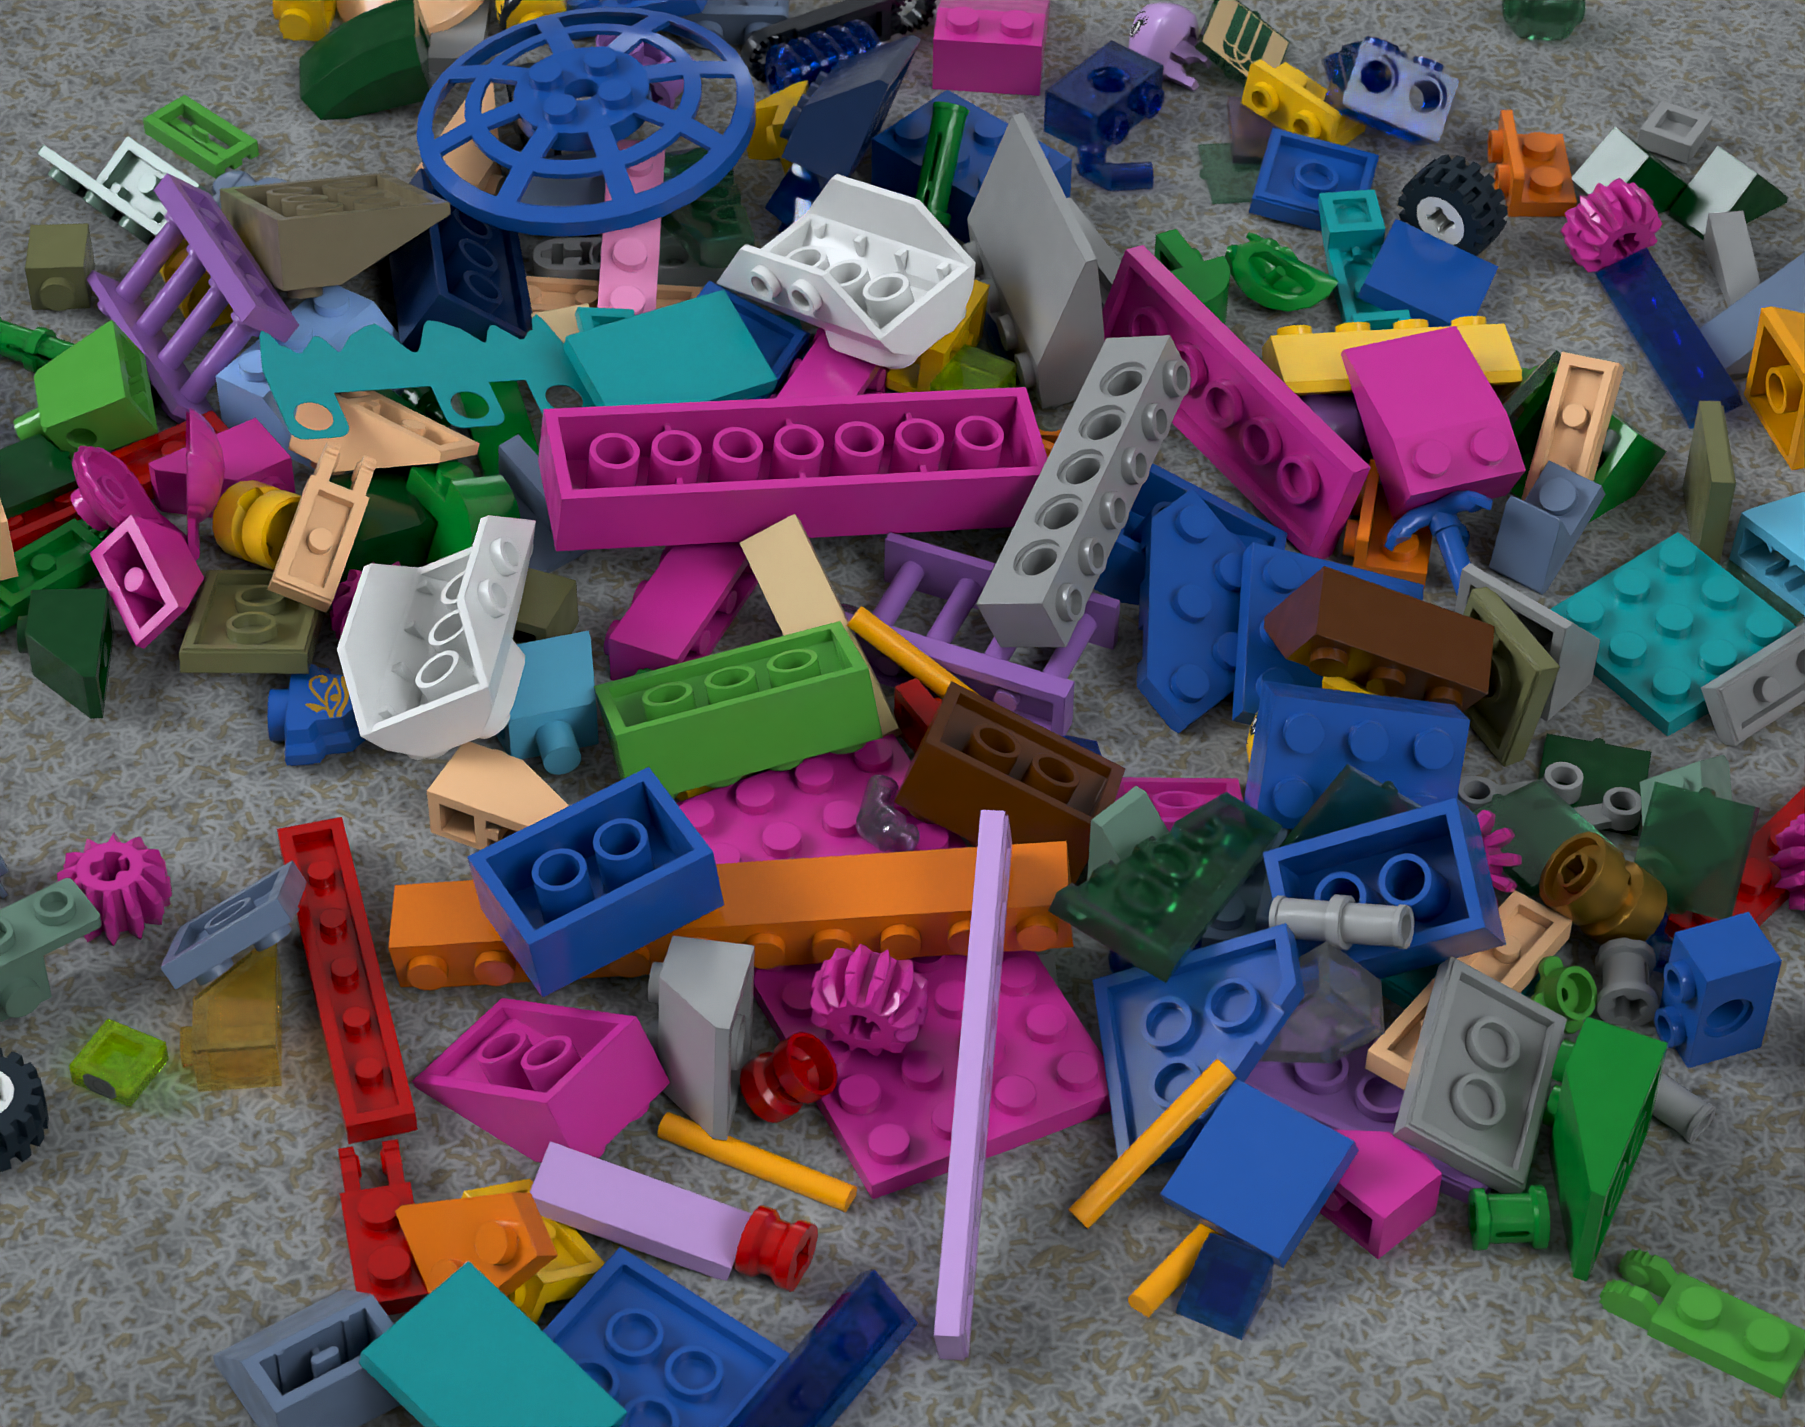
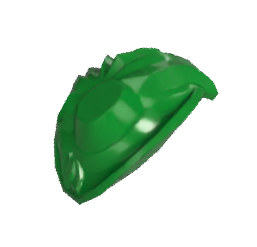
M1249 232L1246 238L1250 242L1240 245L1232 244L1226 250L1225 258L1230 267V274L1247 297L1264 307L1286 312L1311 308L1328 298L1338 284L1335 277L1299 261L1290 248L1286 246L1281 247L1276 240L1271 238L1264 239L1257 234Z

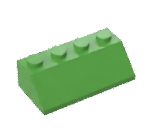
M841 621L594 686L596 699L620 780L649 767L673 799L680 792L702 786L711 788L726 787L736 783L743 775L765 769L773 771L789 770L800 765L806 758L828 752L834 754L852 753L861 749L866 742L883 738L869 668Z

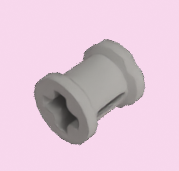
M1617 938L1600 946L1599 952L1595 957V969L1602 978L1603 989L1597 995L1596 1004L1597 1013L1604 1022L1618 1025L1643 1026L1653 1020L1655 1011L1658 1009V997L1650 986V976L1656 966V954L1653 948L1646 942L1628 938Z

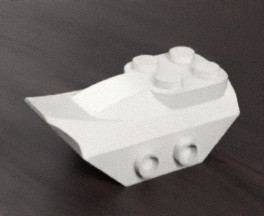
M836 174L827 183L807 213L764 247L759 249L746 244L740 248L716 284L777 311L823 328L830 347L836 351L875 365L885 366L889 369H902L913 364L921 354L943 336L955 330L957 325L965 318L966 305L973 290L976 263L920 200Z
M488 515L480 519L473 546L423 567L373 563L364 566L337 647L362 738L387 751L407 754L410 759H436L459 745L478 738L487 739L493 737L508 724L510 711L514 705L525 665V654L513 641L512 637L521 604L529 561L533 552L536 520Z

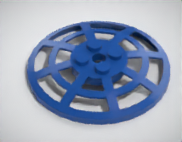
M599 7L575 9L541 16L514 25L483 40L462 54L439 76L427 93L418 115L416 136L423 169L435 190L450 202L452 206L473 219L500 229L529 235L560 237L594 235L631 228L663 217L693 202L717 185L737 164L750 143L756 124V97L749 70L737 51L719 35L693 21L669 13L641 8ZM660 30L693 40L714 52L723 61H693L690 55L677 43L657 32ZM588 35L618 36L607 47L575 48L570 39L576 36ZM644 42L661 50L674 62L643 66L629 54ZM545 44L548 45L552 55L540 60L530 68L508 66L509 63L522 54ZM504 51L503 53L495 57L489 64L480 65L492 56ZM701 78L735 79L737 85L736 106L731 122L723 135L694 120L702 101ZM684 80V92L676 110L652 101L650 83ZM473 82L465 99L464 116L466 122L434 139L432 130L433 119L442 101L457 83ZM490 83L516 85L513 96L514 101L481 113L482 100ZM582 97H591V98L586 99V100H580V101L576 100V99L582 98ZM518 120L521 130L530 139L523 150L519 152L500 142L490 131ZM645 121L661 127L645 140L619 151L617 142L634 133ZM680 136L709 151L701 160L678 176L654 188L635 194L626 168L638 165L656 156L672 145ZM473 140L476 147L488 158L511 170L498 195L495 196L463 180L446 164L442 156ZM550 149L561 151L594 150L596 155L594 158L577 160L545 159ZM603 175L612 199L611 201L575 206L532 205L520 202L533 176L553 179H577Z

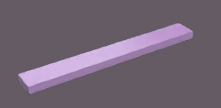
M981 810L934 1327V1339L939 1359L965 1361V1357L969 1358L1012 855L1009 817L1005 815V811Z

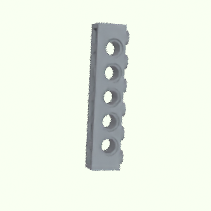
M1170 335L1106 338L976 603L1000 647H1066L1078 621L1083 617L1087 601L1100 574L1106 568L1111 550L1121 529L1127 523L1134 501L1142 484L1148 478L1150 467L1163 440L1168 436L1170 425L1183 397L1190 388L1192 378L1189 367L1182 360Z

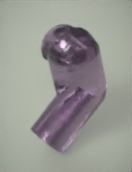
M874 775L867 782L856 817L858 834L881 852L887 850L890 852L913 851L919 842L920 833L915 825L906 822L904 814L894 808V800L899 791L897 782L885 775Z

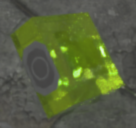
M108 1018L69 1064L73 1084L131 1107L168 1062L169 1057L165 1041Z

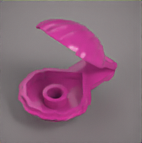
M189 408V412L186 411L187 535L156 510L134 473L128 469L123 461L101 447L79 445L78 451L74 453L72 459V467L79 488L71 494V502L79 516L88 525L101 532L107 530L110 526L116 529L126 518L134 514L180 532L195 561L198 560L200 557L199 523L205 520L212 510L215 509L220 498L225 473L222 447L213 427L203 415Z

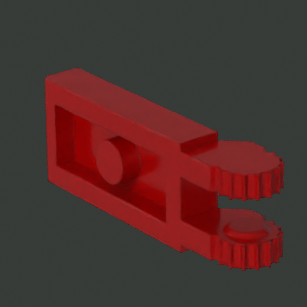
M398 1139L382 1141L380 1159L383 1174L387 1176L388 1185L361 1190L359 1181L362 1178L359 1156L355 1154L354 1146L338 1149L345 1192L340 1193L355 1291L373 1294L387 1315L409 1312L429 1293L395 1213L402 1205L414 1204L411 1182H405Z

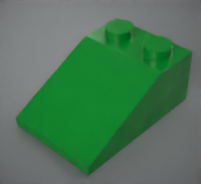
M1586 1017L1576 1042L1564 1039L1559 1048L1551 1079L1561 1082L1562 1085L1555 1084L1543 1117V1124L1553 1127L1549 1157L1573 1278L1585 1282L1589 1279L1648 1134L1668 1046L1666 1042L1590 1017Z

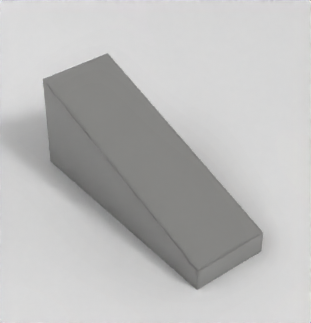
M1743 211L1709 213L1703 248L1729 307L1760 285L1761 282Z

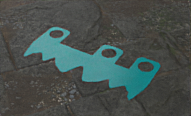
M537 314L532 318L533 330L527 332L524 339H519L496 325H490L487 331L486 342L478 340L460 328L438 321L427 320L423 327L421 345L417 352H411L386 330L375 323L364 326L350 335L340 352L319 336H313L302 353H296L288 347L280 346L270 334L262 330L259 336L263 374L288 431L294 437L303 440L343 437L349 432V425L334 393L431 387L446 420L451 425L459 428L497 426L503 423L505 419L504 413L489 382L526 380L542 414L543 409L554 408L546 400L545 393L548 388L556 385L567 386L578 392L583 400L582 407H596L563 349L564 343ZM459 392L477 394L487 402L489 412L486 416L479 419L463 417L452 408L451 398ZM303 403H316L330 411L333 416V423L324 430H311L297 422L294 417V410Z

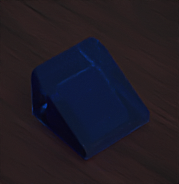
M1210 1233L1198 1254L1176 1307V1314L1242 1340L1271 1289L1274 1267L1273 1258L1218 1234Z

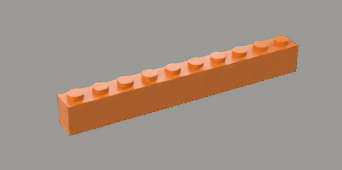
M1067 841L1012 844L1003 952L1023 950L1039 952L1054 948L1074 947L1072 890ZM977 847L716 864L724 901L723 906L580 979L616 976L632 978L650 974L654 961L664 962L672 936L754 945V968L770 969L788 965L823 963L824 960L831 959L836 948H846L855 952L860 944L866 945L872 952L882 953L888 949L889 956L896 960L944 955L968 956ZM473 880L395 885L388 949L400 987L436 990L441 987L502 986L508 983L531 982L481 910Z

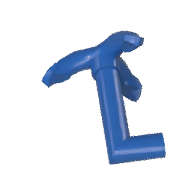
M1457 490L1434 502L1411 509L1392 526L1387 534L1384 546L1393 551L1397 544L1409 540L1418 529L1428 526L1432 537L1437 540L1457 596L1462 569L1469 563L1471 564L1465 548L1468 546L1470 534L1466 526L1460 522L1457 513L1461 511L1473 513L1481 509L1491 510L1493 499L1474 491Z

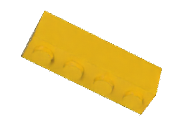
M1484 316L1456 318L1451 320V326L1429 327L1428 320L1407 319L1393 323V329L1371 330L1370 323L1349 322L1335 326V332L1312 333V326L1291 325L1278 328L1277 335L1270 336L1262 347L1263 362L1298 397L1301 395L1353 393L1341 356L1344 349L1457 326L1500 402L1523 382L1522 369L1505 324H1487L1486 317Z

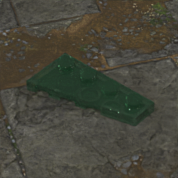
M702 147L665 152L663 183L684 172L701 160L709 151ZM733 168L717 185L699 198L661 217V224L700 266L716 269L726 268L740 248L746 244L754 246V234L746 208L741 206L740 189L738 184H734Z
M1225 792L1177 820L1171 831L1156 839L1154 836H1150L1135 846L1132 854L1115 864L1110 860L1093 870L1089 880L1078 887L1071 883L1059 890L1048 911L1126 958L1139 969L1147 971L1167 983L1263 859V852L1270 850L1283 826Z

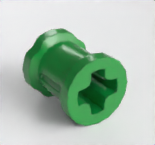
M1531 1185L1528 1193L1487 1194L1484 1188L1469 1190L1468 1225L1474 1251L1486 1250L1489 1244L1531 1243L1535 1250L1547 1249L1550 1239V1211L1547 1192L1543 1185Z

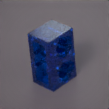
M1366 36L1364 41L1342 45L1324 102L1338 110L1346 118L1408 143L1419 146L1439 143L1460 80L1444 74V65L1437 61L1421 56H1414L1410 60L1395 54L1396 46L1380 38ZM1365 65L1375 75V86L1372 92L1367 91L1361 82V71ZM1413 85L1417 86L1423 95V106L1419 112L1412 107L1409 99L1410 90Z

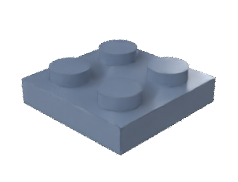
M293 860L179 927L160 967L175 990L193 979H196L199 985H205L221 976L233 966L232 956L251 945L257 951L265 950L289 934L292 930L289 923L292 922L294 915L299 911L298 905L307 881Z

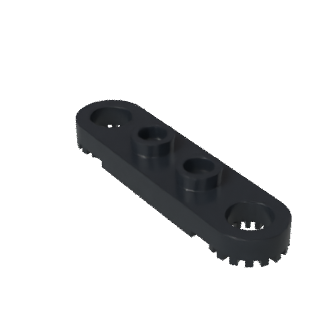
M843 0L757 30L743 45L741 59L753 78L758 82L766 83L768 78L771 81L775 80V75L780 78L783 77L782 73L784 72L789 74L793 69L801 71L891 40L892 35L898 33L906 35L907 30L912 33L914 28L920 30L922 29L921 25H929L928 19L934 17L935 13L933 10L937 8V5L934 3L936 0H917L913 9L903 16L899 12L903 10L900 7L901 5L904 7L907 5L904 2L905 0ZM771 45L774 47L778 45L777 52L772 59L765 63L759 61L763 58L760 54L765 55L767 53L764 50L765 48L770 50L772 49Z

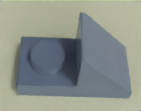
M1548 461L1524 501L1511 495L1506 502L1489 568L1543 595L1550 587L1604 498L1605 492L1602 486L1552 461Z

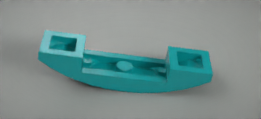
M1375 189L1319 193L1318 205L1326 263L1329 275L1335 277L1338 281L1333 293L1342 322L1370 323L1371 330L1393 329V323L1397 321L1411 319L1408 309L1384 311L1357 297L1384 243L1386 228Z

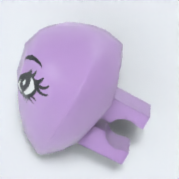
M1167 2L1147 4L1137 13L1130 31L1128 56L1130 72L1138 87L1154 86L1168 79L1191 91H1195L1198 88L1199 84L1196 79L1185 75L1183 65L1185 63L1190 65L1191 63L1199 62L1209 69L1213 59L1206 52L1196 48L1199 33L1198 22L1194 13L1181 5Z

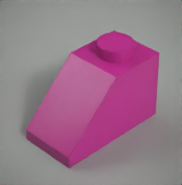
M257 418L216 434L222 447L225 464L220 497L234 484L249 480H255L296 494L291 456ZM185 447L149 463L154 502L161 512L187 515ZM215 509L212 510L208 518H213V512Z
M134 514L126 518L90 553L135 645L143 649L188 608L204 579L180 532Z
M1335 1130L1354 1140L1359 1152L1320 1210V1213L1379 1259L1436 1214L1442 1172L1435 1168L1432 1161L1424 1153L1417 1149H1411L1400 1139L1394 1137L1391 1132Z

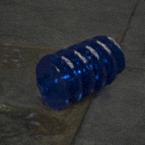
M855 19L847 21L844 26L829 27L825 32L810 33L806 39L803 37L794 38L787 45L784 43L773 45L767 51L765 58V78L769 94L771 96L797 82L807 80L810 87L812 82L815 83L821 71L829 74L840 60L881 46L882 43L875 31L866 22Z

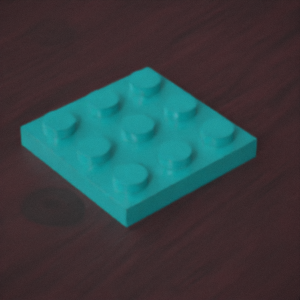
M1679 532L1550 609L1600 639L1593 675L1667 737L1709 713L1701 687L1797 628Z

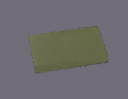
M209 570L206 572L179 651L180 673L309 674L325 612L267 590L274 570Z

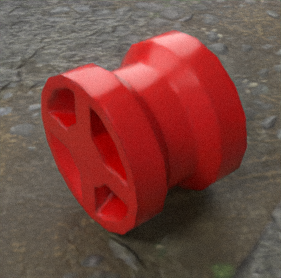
M765 1205L758 1206L750 1216L742 1232L735 1257V1269L738 1273L749 1277L764 1274L772 1277L777 1288L788 1292L794 1291L809 1267L816 1249L818 1239L816 1224L803 1219L790 1223L782 1220L776 1209Z

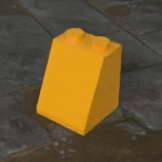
M1771 306L1761 308L1744 396L1791 470L1805 468V313Z

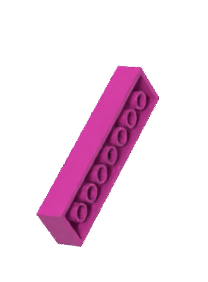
M1026 387L543 409L538 463L556 551L742 542L793 514H796L800 519L809 538L889 534V532L911 533L1014 527L1047 460V454Z

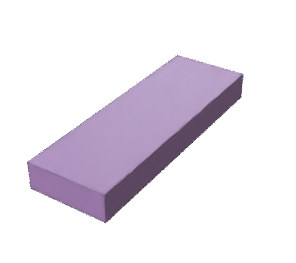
M551 1141L530 1190L539 1213L543 1217L725 1281L728 1280L742 1232L751 1213Z

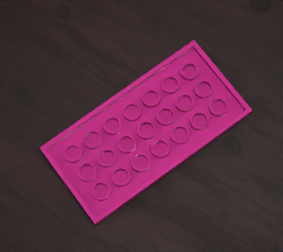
M894 734L866 742L861 749L852 753L834 754L828 752L804 759L800 765L784 771L769 770L737 781L732 785L720 787L677 802V805L713 851L716 864L967 847L958 834L938 824L924 823L911 815L908 809L894 803L905 774L911 764V760ZM1034 951L1003 952L986 1158L1111 1111L1103 1055ZM944 955L908 959L913 962V972L928 979L926 987L928 995L926 1008L928 1012L922 1030H918L915 1041L907 1042L902 1053H892L883 1049L879 1056H873L867 1049L858 1047L850 1051L849 1044L841 1040L830 1041L826 1039V1029L818 1027L811 1022L813 1009L810 1001L813 993L810 990L815 974L821 970L823 963L777 966L770 969L754 968L753 996L780 1042L792 1034L802 1031L820 1039L830 1051L836 1064L837 1084L830 1094L816 1101V1104L872 1200L948 1173L968 956Z

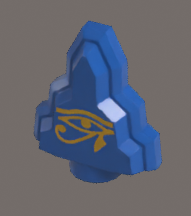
M311 664L309 674H291L289 689H270L267 713L269 739L271 742H285L284 755L287 765L298 766L320 763L326 755L351 752L366 740L360 736L344 675L332 674L329 668H320L315 664Z

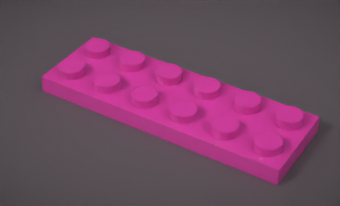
M1144 245L1126 249L1102 310L1105 340L1106 338L1170 335L1182 360L1187 363L1192 378L1189 391L1183 397L1172 423L1275 527L1288 533L1287 539L1302 554L1320 559L1330 557L1371 467Z

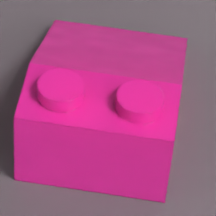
M941 0L937 9L933 37L932 89L1040 96L1050 0Z
M1457 326L1353 347L1342 351V360L1393 520H1398L1411 509L1434 502L1457 490L1474 491L1492 499L1507 496L1526 471L1508 414Z
M501 998L412 1081L415 1088L523 1155L542 1163L550 1141L600 1158L605 1152L606 1145L630 1122L643 1116L649 1109L650 1102L670 1084L637 1016Z

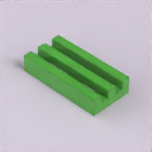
M186 95L143 118L145 134L215 179L224 174L225 169L228 167L234 170L240 167L243 158L247 157L251 160L259 155L258 141ZM181 115L194 123V125L190 127L177 117ZM208 133L230 146V148L225 149L209 139Z

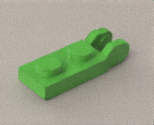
M1633 1248L1631 1251L1627 1250L1618 1265L1620 1267L1618 1272L1622 1274L1621 1278H1624L1627 1282H1623L1621 1279L1619 1281L1613 1279L1612 1282H1607L1599 1295L1601 1298L1599 1303L1603 1305V1309L1647 1330L1648 1336L1769 1394L1780 1399L1782 1398L1805 1358L1804 1329L1683 1272H1680L1678 1275L1666 1259L1655 1254L1652 1256L1648 1251L1644 1252L1640 1248L1638 1250ZM1649 1292L1664 1298L1660 1306Z

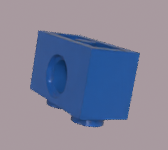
M1749 912L1675 932L1669 963L1664 968L1665 982L1659 1009L1655 1011L1654 1022L1660 1040L1668 1043L1667 1048L1675 1047L1688 1068L1754 1050L1762 1045L1782 960Z

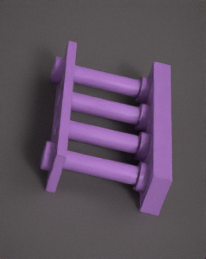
M166 173L153 190L167 210L165 214L166 224L121 282L94 270L91 271L86 280L99 299L97 306L100 311L113 320L145 355L149 379L163 399L161 403L163 411L180 424L186 421V411L189 412V408L195 409L200 414L213 410L205 396L216 383L215 376L235 359L252 336L259 337L262 330L273 338L286 343L299 324L210 193ZM185 238L189 243L186 247L189 255L147 308L140 295ZM207 270L211 276L208 280L211 288L169 341L161 328ZM229 304L234 310L231 313L233 322L195 371L190 374L183 361Z
M889 532L885 538L884 581L889 582L890 585L872 614L980 696L1065 737L1073 719L1075 681L1068 680V677L1088 642L1114 649L1118 642L1120 600L1092 592L1087 601L1083 617L1078 621L1067 646L1056 647L1043 672L1009 662L1017 647H1000L995 637L984 654L951 644L971 609H979L976 603L996 563ZM915 590L948 600L926 636L893 627ZM845 612L850 621L854 614ZM855 633L879 683L895 688L897 685L914 679L912 675ZM923 684V686L928 690V692L933 696V698L939 697L936 693H934L932 690H930Z

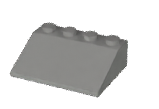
M1022 112L1012 115L967 218L970 242L962 244V248L976 263L974 277L980 276L981 282L990 285L986 311L988 314L997 312L999 316L996 319L999 336L1006 351L1014 349L1016 352L1014 362L1022 387H1032L1042 409L1077 399L1105 342L1097 258Z

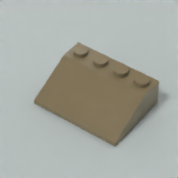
M385 172L220 189L221 211L273 287L287 291L289 298H313L323 295V287L342 285L451 214L450 202Z

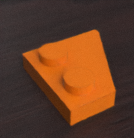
M508 1192L402 1205L395 1211L429 1294L469 1261L508 1297L558 1256L531 1193Z

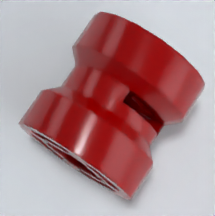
M801 1031L779 1042L774 1049V1053L769 1051L761 1053L746 1062L741 1069L739 1081L741 1092L753 1112L767 1122L778 1123L798 1113L803 1103L810 1104L830 1094L836 1087L838 1074L835 1061L823 1042L814 1035Z

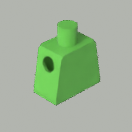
M111 320L38 369L34 376L38 407L14 419V428L21 441L41 434L48 441L52 440L62 451H68L71 461L74 453L78 451L79 445L101 447L109 452L157 433L158 428L145 355L121 328Z

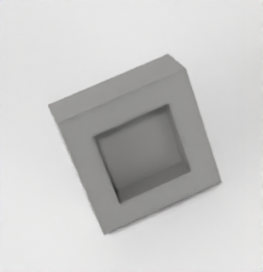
M1662 100L1640 128L1638 144L1646 150L1688 164L1708 138L1712 117Z

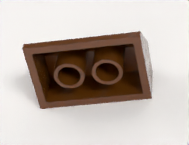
M1327 566L1322 567L1265 616L1263 628L1285 659L1308 666L1317 675L1342 677L1366 686L1368 691L1381 696H1396L1405 699L1453 704L1462 713L1488 694L1495 626Z
M951 681L905 774L894 803L908 809L911 815L924 823L938 824L966 838L973 847H978L981 810L1005 811V815L1009 817L1012 844L1067 841L1072 890L1089 860L1091 820L1115 802L1126 768Z

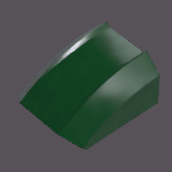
M395 0L361 13L336 27L316 42L299 59L300 99L320 120L348 119L425 100L427 93L432 88L428 65L430 34L418 0Z
M392 467L375 468L365 495L370 498L339 583L347 581L349 569L363 571L364 566L371 564L372 561L375 564L392 565L399 561L401 566L423 567L428 565L426 562L438 521L406 489L409 477ZM353 472L332 477L329 481L350 489Z

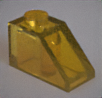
M277 943L262 951H257L254 948L193 997L192 1026L180 1027V1055L183 1068H195L198 1092L282 1086L283 981Z

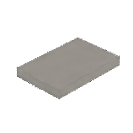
M1450 956L1439 965L1393 1136L1500 1193H1521L1524 1191L1552 1082V1070L1561 1045L1567 1018Z

